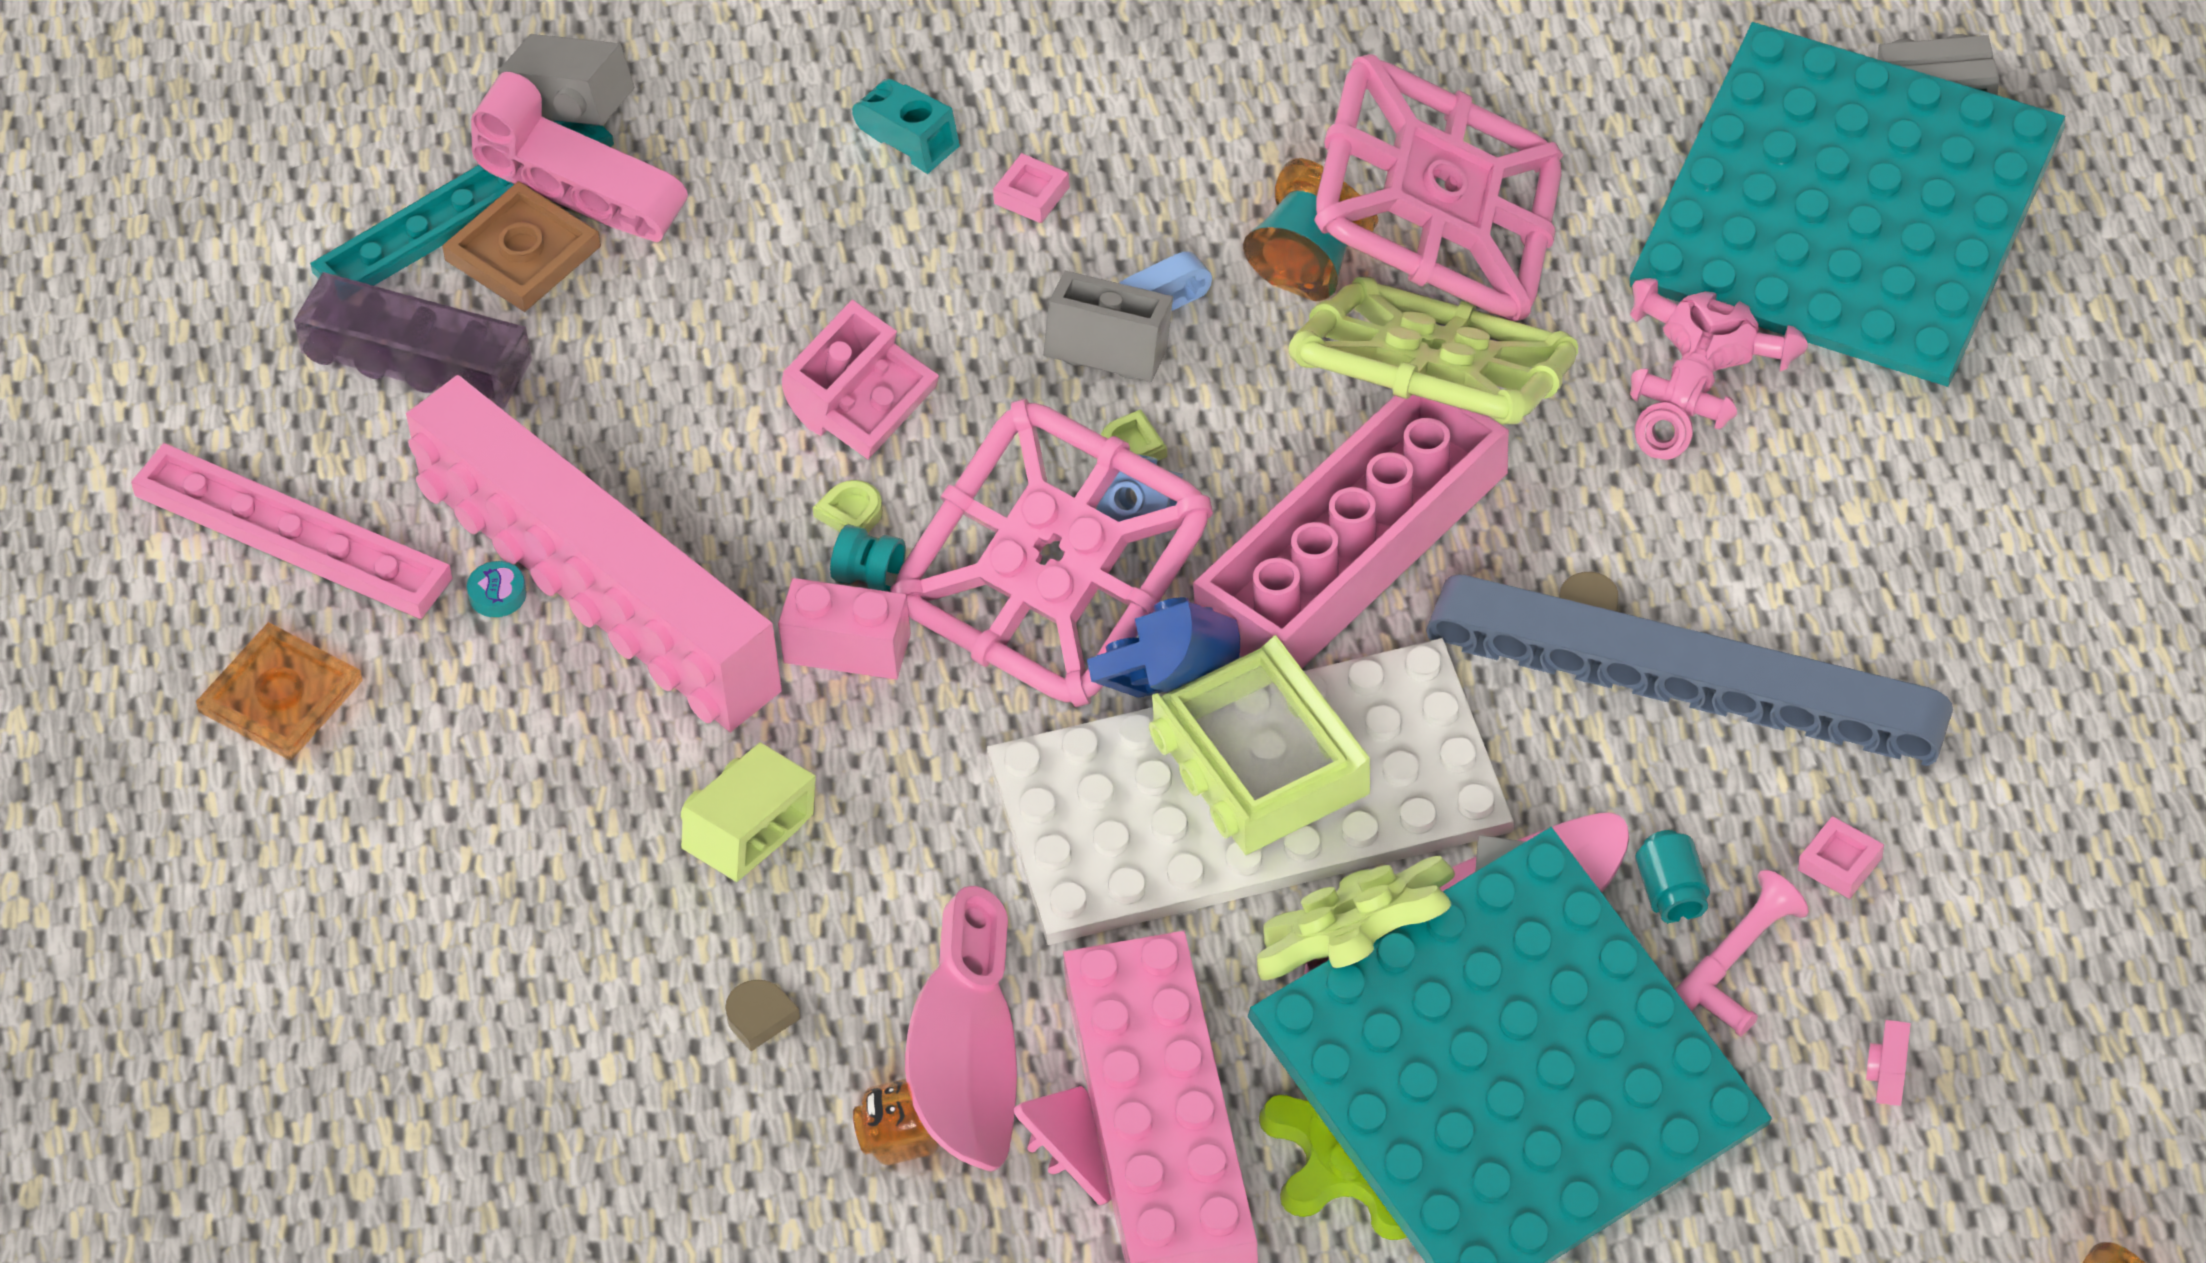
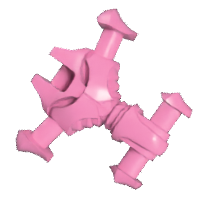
M1645 278L1635 281L1632 285L1634 306L1630 316L1638 322L1648 314L1665 323L1663 327L1665 335L1682 354V359L1677 360L1672 366L1670 381L1649 374V369L1647 368L1633 372L1631 375L1632 386L1630 395L1635 401H1638L1640 396L1643 395L1660 402L1673 403L1685 410L1689 416L1693 417L1697 414L1716 421L1715 429H1722L1729 420L1736 417L1737 409L1731 397L1726 396L1725 399H1721L1707 394L1715 382L1714 371L1747 364L1752 360L1753 355L1781 359L1779 369L1781 372L1786 370L1790 362L1804 354L1808 348L1805 336L1794 326L1788 325L1784 337L1759 333L1758 322L1752 315L1750 307L1740 301L1735 306L1717 301L1716 293L1704 291L1685 297L1677 305L1657 294V279Z

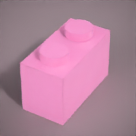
M792 578L778 622L784 663L896 680L898 679L911 635L907 594Z

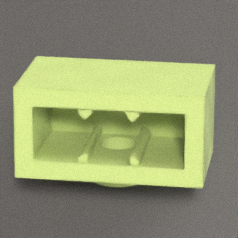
M759 742L741 758H735L730 761L722 774L703 790L698 789L687 798L681 810V848L738 882L794 835L813 815L816 775Z

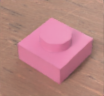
M1021 153L993 188L994 204L1042 223L1070 188L1069 173Z
M1832 816L1799 856L1798 871L1850 899L1882 860L1884 844Z
M1885 1020L1883 1044L1870 1043L1866 1080L1878 1082L1876 1103L1901 1106L1911 1023Z

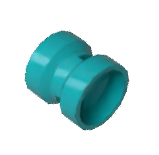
M851 524L845 525L840 531L833 548L830 563L831 578L846 584L861 581L866 583L869 589L890 592L891 586L885 583L886 572L898 575L905 561V541L890 535H883L880 538L872 537L865 528Z

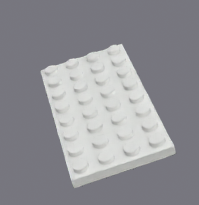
M1443 638L1304 671L1369 756L1370 794L1248 855L1243 853L1232 836L1224 838L1219 833L1212 820L1210 806L1201 794L1193 796L1182 780L1179 764L1171 753L1163 755L1156 747L1149 731V723L1153 721V707L987 746L988 761L1047 945L1478 841L1479 835L1495 837L1512 833L1514 830L1513 818ZM1275 684L1196 721L1254 800L1334 762L1332 759L1326 760L1322 756L1317 745V739L1301 718L1295 719L1291 715L1286 704V698Z

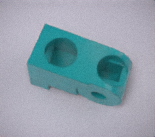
M884 79L868 95L860 99L852 107V115L859 129L878 142H885L908 155L911 164L926 174L930 173L960 147L952 108L906 84L903 85L892 79Z

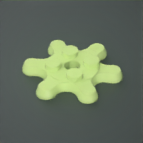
M1433 856L1397 874H1394L1390 865L1380 866L1372 870H1360L1343 878L1339 882V889L1337 891L1334 887H1325L1310 893L1301 900L1302 910L1282 913L1264 924V943L1266 948L1257 955V973L1260 979L1271 980L1281 977L1306 962L1319 958L1329 957V961L1334 968L1354 964L1371 954L1374 950V942L1394 929L1404 925L1426 922L1443 914L1451 907V901L1439 887L1454 878L1455 872L1453 868L1441 856Z

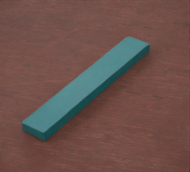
M553 121L609 147L614 145L613 135L601 125ZM477 165L310 263L312 273L344 304L444 245L514 184L489 173L480 165Z

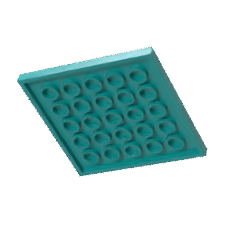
M1752 22L1630 275V287L1637 280L1645 278L1657 279V294L1678 302L1693 294L1704 291L1714 292L1717 295V301L1735 306L1739 301L1748 305L1760 328L1785 335L1788 325L1794 326L1803 333L1807 343L1949 387L2065 129L2066 116Z
M1549 827L1444 890L1443 892L1451 901V907L1443 914L1426 922L1404 925L1377 939L1373 945V952L1354 964L1334 968L1329 960L1251 1006L1248 1013L1251 1023L1425 1263H1551L1768 1126L1772 1120V1117L1552 827Z

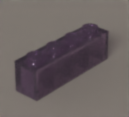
M325 272L319 277L294 319L301 353L306 354L307 357L318 364L330 365L335 362L356 368L360 373L372 379H380L383 376L407 382L412 388L423 393H431L434 390H438L456 375H459L503 409H505L532 361L527 329L524 326Z

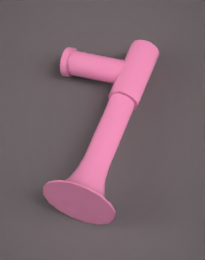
M1761 870L1758 874L1761 894L1749 914L1675 988L1691 1012L1700 1004L1733 1028L1740 1037L1756 1023L1758 1015L1753 1011L1749 1012L1715 986L1726 976V971L1775 921L1786 915H1794L1799 918L1806 917L1809 912L1805 899L1795 886L1781 875L1770 870Z

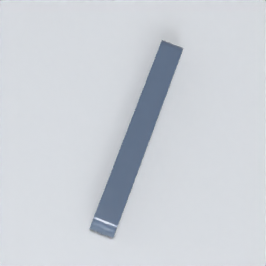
M1454 575L1445 580L1426 629L1431 641L1443 638L1444 643L1463 647L1461 652L1498 660L1499 656L1519 661L1518 666L1555 674L1556 670L1576 675L1575 680L1611 689L1613 684L1633 689L1632 694L1668 703L1670 698L1690 703L1689 708L1725 717L1729 712L1748 717L1747 722L1782 731L1785 730V727L1806 731V737L1842 745L1843 741L1863 745V751L1900 760L1901 756L1904 755L1922 760L1921 765L1929 766L1937 761L1953 713V706L1948 697L1929 687L1467 575Z

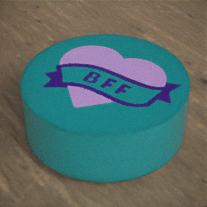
M492 561L477 567L467 580V592L472 608L479 614L487 617L510 615L518 610L526 599L527 591L524 576L518 567L508 562Z

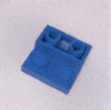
M1185 597L1167 599L1154 605L1155 612L1135 618L1139 638H1124L1106 645V653L1088 658L1087 663L1091 682L1137 698L1161 692L1169 693L1239 659L1240 634L1237 620L1213 611L1212 607H1202L1189 602V599Z

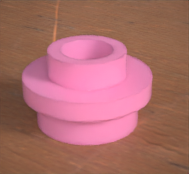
M1659 402L1647 407L1640 414L1635 425V438L1641 450L1648 456L1658 459L1669 460L1681 455L1689 446L1693 436V426L1689 415L1680 406L1669 402ZM1660 420L1669 421L1675 429L1674 437L1667 441L1659 439L1654 431L1656 422Z

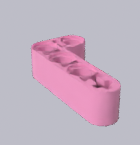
M513 72L499 74L472 115V154L483 169L513 184L520 181L543 197L612 228L659 242L687 200V189L675 176L542 117V98L539 90L532 82Z

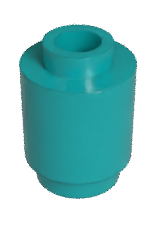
M1674 830L1659 831L1646 838L1644 845L1636 852L1635 860L1652 910L1655 913H1660L1662 921L1667 924L1679 922L1681 917H1685L1688 920L1702 916L1708 909L1707 898L1710 894V888L1693 839L1686 834L1677 833Z

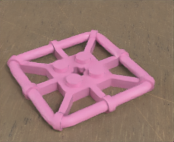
M1373 54L1363 55L1354 59L1352 67L1345 78L1335 123L1328 128L1324 141L1328 152L1316 197L1317 215L1314 219L1321 233H1329L1340 242L1407 273L1408 280L1419 286H1424L1428 283L1504 319L1517 322L1527 318L1537 297L1546 248L1552 246L1556 232L1552 219L1561 181L1560 160L1563 157L1555 142L1548 143L1536 133L1472 103V96L1460 90L1453 94L1391 63L1379 60ZM1366 89L1369 90L1396 133L1394 146L1356 128ZM1402 94L1445 114L1444 119L1447 121L1445 131H1441L1417 119ZM1466 126L1475 128L1520 151L1495 157L1463 141ZM1351 155L1387 171L1383 190L1339 202ZM1534 170L1536 173L1540 171L1531 212L1498 196L1503 178ZM1436 178H1441L1445 181V189L1437 184ZM1387 211L1422 227L1417 253L1352 221ZM1492 223L1521 236L1524 249L1518 278L1490 235ZM1443 237L1470 250L1494 290L1437 263L1441 238Z
M1026 398L1012 402L1011 409L1006 411L994 424L956 484L946 487L940 496L943 504L901 566L896 583L890 587V592L907 594L909 617L971 652L973 661L984 667L992 664L1045 695L1066 703L1072 702L1077 708L1090 704L1091 697L1096 695L1103 687L1091 682L1089 668L1087 671L1085 669L1076 625L1080 616L1099 589L1128 605L1097 655L1106 653V645L1124 638H1136L1138 632L1135 618L1155 612L1154 605L1159 603L1201 538L1207 524V519L1213 514L1211 501L1208 496L1202 495L1191 483L1130 451L1129 443L1120 438L1112 436L1107 439L1050 407L1029 403ZM1036 427L1045 430L1097 459L1096 466L1075 498L1047 482ZM1018 433L1028 486L1006 518L973 499L1014 436ZM1119 471L1177 502L1175 506L1120 522L1095 509ZM963 515L996 533L977 564L921 580ZM1178 529L1140 589L1132 587L1108 574L1128 543ZM1054 541H1060L1059 547L1064 552L1060 561L1050 559L1045 565L1039 564L1042 560L1040 552L1043 547ZM983 585H987L1009 597L990 629L984 632L975 629L927 602ZM1030 609L1057 624L1067 672L1066 678L1057 675L1006 646Z

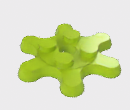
M1277 1095L1265 1103L1259 1113L1261 1129L1273 1138L1286 1139L1297 1143L1306 1154L1305 1166L1292 1175L1281 1188V1205L1287 1212L1299 1217L1312 1216L1320 1212L1328 1202L1335 1198L1353 1197L1362 1201L1368 1207L1371 1215V1225L1379 1236L1388 1240H1401L1407 1237L1309 1101L1288 1095Z

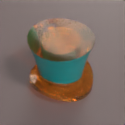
M1295 158L1284 165L1275 185L1277 207L1245 237L1243 250L1253 269L1271 285L1312 301H1322L1335 293L1342 261L1348 245L1340 242L1329 233H1321L1314 221L1317 215L1316 197L1324 167L1308 159ZM1343 182L1339 202L1361 196L1346 182ZM1373 215L1352 222L1373 232L1378 224V216Z

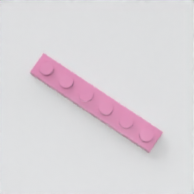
M166 443L159 447L131 481L134 494L140 499L418 619L424 617L452 580L450 565Z

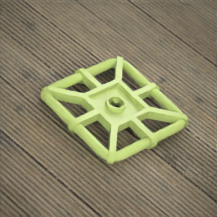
M1357 277L1352 281V284L1343 287L1331 300L1322 301L1311 310L1309 321L1294 334L1289 344L1288 353L1301 367L1321 368L1393 389V395L1409 399L1412 395L1492 417L1500 424L1505 425L1520 423L1522 418L1530 414L1543 399L1552 397L1560 389L1564 374L1576 360L1578 343L1566 332L1557 331L1553 333L1476 311V306L1465 301H1461L1458 306L1395 287L1378 284L1372 277ZM1355 309L1370 322L1346 315ZM1326 337L1337 341H1324L1322 339Z

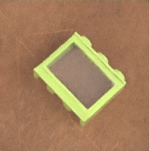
M1276 635L1260 649L1161 697L1158 693L1152 695L1153 721L1149 723V731L1156 747L1163 755L1171 753L1179 764L1182 780L1193 796L1201 794L1210 806V814L1219 833L1224 838L1232 836L1245 855L1370 794L1369 756Z

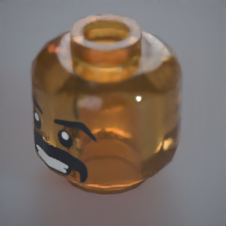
M906 1079L868 1088L863 1094L861 1105L855 1106L853 1109L855 1133L862 1152L865 1155L873 1154L878 1162L883 1165H893L931 1156L938 1150L939 1144L927 1132L914 1109L912 1092Z

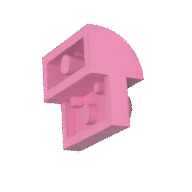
M852 299L783 371L782 388L791 409L809 430L820 436L829 431L869 460L936 388L939 375L894 343L897 331Z

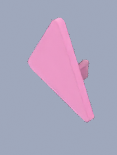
M1079 1086L1025 1101L1014 1108V1113L1018 1120L1032 1133L1027 1147L1028 1151L1033 1153L1039 1147L1044 1146L1052 1155L1048 1167L1050 1174H1057L1066 1170L1098 1205L1106 1204L1111 1200L1089 1094L1085 1088Z

